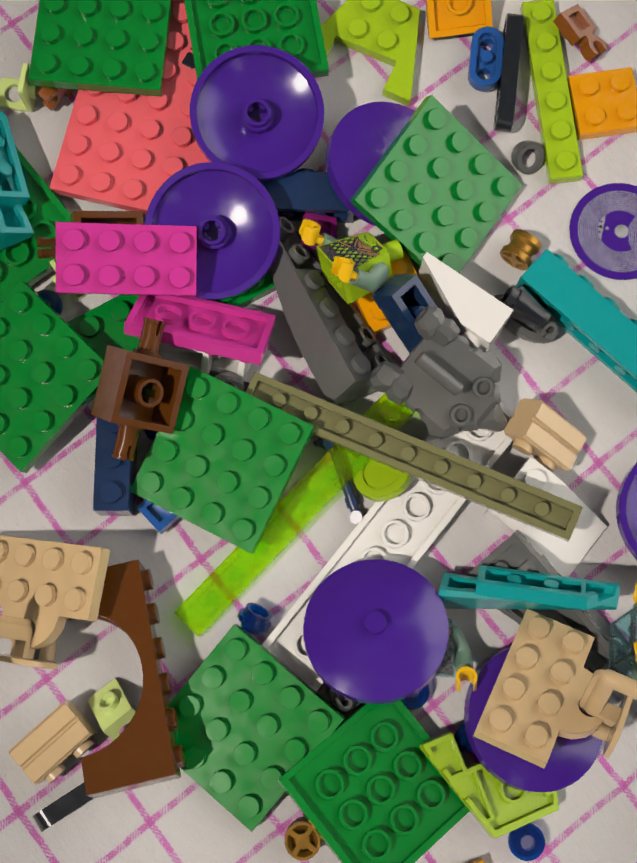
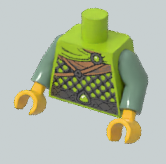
M304 219L299 229L302 241L306 245L313 246L316 243L322 275L347 304L371 292H376L393 277L391 262L404 256L401 244L397 239L381 244L368 232L337 239L327 233L320 235V224L310 219Z

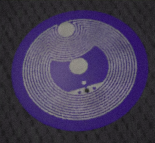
M611 183L599 186L583 196L573 210L569 233L574 251L589 269L601 276L615 280L637 278V186L625 183Z

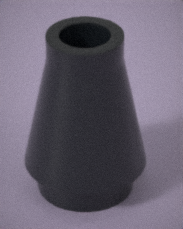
M514 284L511 285L500 300L513 309L510 318L534 326L538 330H541L550 319L551 313L545 310L523 286L518 288Z

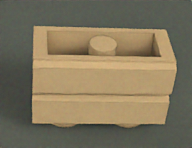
M521 399L513 412L514 417L510 418L504 429L505 435L514 441L512 447L523 454L533 455L536 461L550 472H553L554 469L562 471L571 470L577 458L576 453L581 451L587 439L585 435L542 400Z
M71 700L60 704L8 752L34 784H40L45 780L51 784L65 772L64 762L72 755L77 759L80 758L94 745L91 738L98 732L87 718L83 716Z

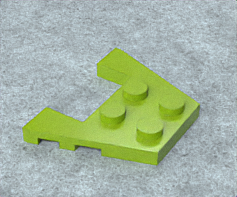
M347 0L321 25L327 58L334 44L338 43L393 66L394 68L383 88L382 96L409 106L412 95L420 9L400 0Z
M452 732L419 744L422 752L491 838L496 839L559 810L557 790L552 792L520 791L497 780L480 762L466 767Z

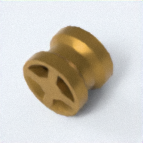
M515 229L510 235V243L501 249L500 256L512 267L519 270H527L532 263L531 257L538 254L542 245L531 233L522 229Z
M306 818L297 819L288 826L285 833L286 850L297 860L313 858L321 846V837Z

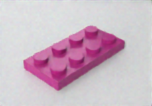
M56 222V293L196 296L197 226Z
M139 295L125 321L124 334L140 338L144 323L143 319L146 317L166 322L161 343L205 352L208 355L227 357L243 363L261 365L275 326L276 315L193 296Z

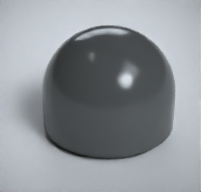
M531 140L519 142L511 152L512 165L523 174L530 175L536 173L541 169L545 161L543 147ZM531 149L535 154V162L530 167H524L522 156L527 150Z

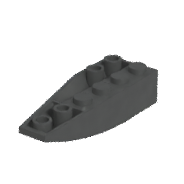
M279 216L281 225L280 246L276 259L270 269L286 320L304 359L327 401L332 404L351 403L376 391L369 380L371 373L381 362H390V360L383 354L376 341L375 333L368 327L351 303L347 304L322 275L320 261L311 249L302 246V238L292 223L286 217Z

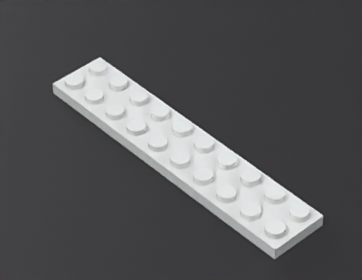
M500 402L508 423L510 418L514 417L513 411ZM459 427L458 434L443 439L429 435L425 440L429 444L490 469L513 441L505 435L504 430L500 432L485 429L462 431ZM413 477L409 486L399 496L388 501H376L264 641L262 646L312 689L317 691L323 684V681L317 675L308 658L304 643L303 624L308 603L318 586L341 567L362 560H389L413 569L467 499Z

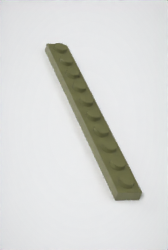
M254 373L245 392L315 426L316 428L312 435L567 542L571 538L583 507L260 373Z

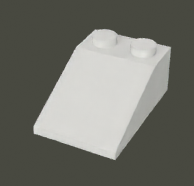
M426 252L418 274L422 284L436 306L442 309L444 317L454 320L460 329L459 335L464 336L470 342L469 346L481 349L482 352H487L503 330L513 309Z
M530 457L512 478L583 507L570 540L567 542L491 509H487L483 516L508 536L518 530L540 555L544 554L560 576L569 577L607 526L556 475Z

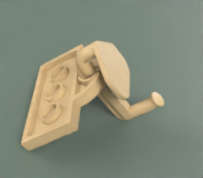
M0 535V607H3L2 616L0 615V638L12 641L10 655L0 653V661L38 668L58 669V663L54 662L57 647L56 639L62 633L67 618L97 622L110 555L109 549ZM35 649H40L38 659L33 658Z
M527 609L473 736L543 769L549 760L557 736L573 740L592 735L605 741L603 756L609 758L619 740L633 699L637 700V680L611 669H599L594 674L584 668L595 637ZM613 690L624 694L619 707L609 703V697Z

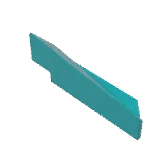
M0 111V250L32 237L34 232L22 205L27 204L30 198L7 115Z
M480 565L477 577L444 572L438 596L441 597L445 609L615 610L618 606L620 584Z

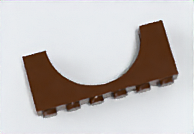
M139 560L107 566L97 620L118 627L130 637L141 660L143 687L137 710L125 730L106 747L81 757L86 796L92 798L181 778L180 768L185 767L181 744H175L173 732L179 729L175 708L169 709L167 694L172 693L171 680L168 672L163 673L161 659L166 658L165 646L162 637H157L155 624L160 623L159 612L156 602L151 603L149 590L154 589L153 578L150 569H145Z

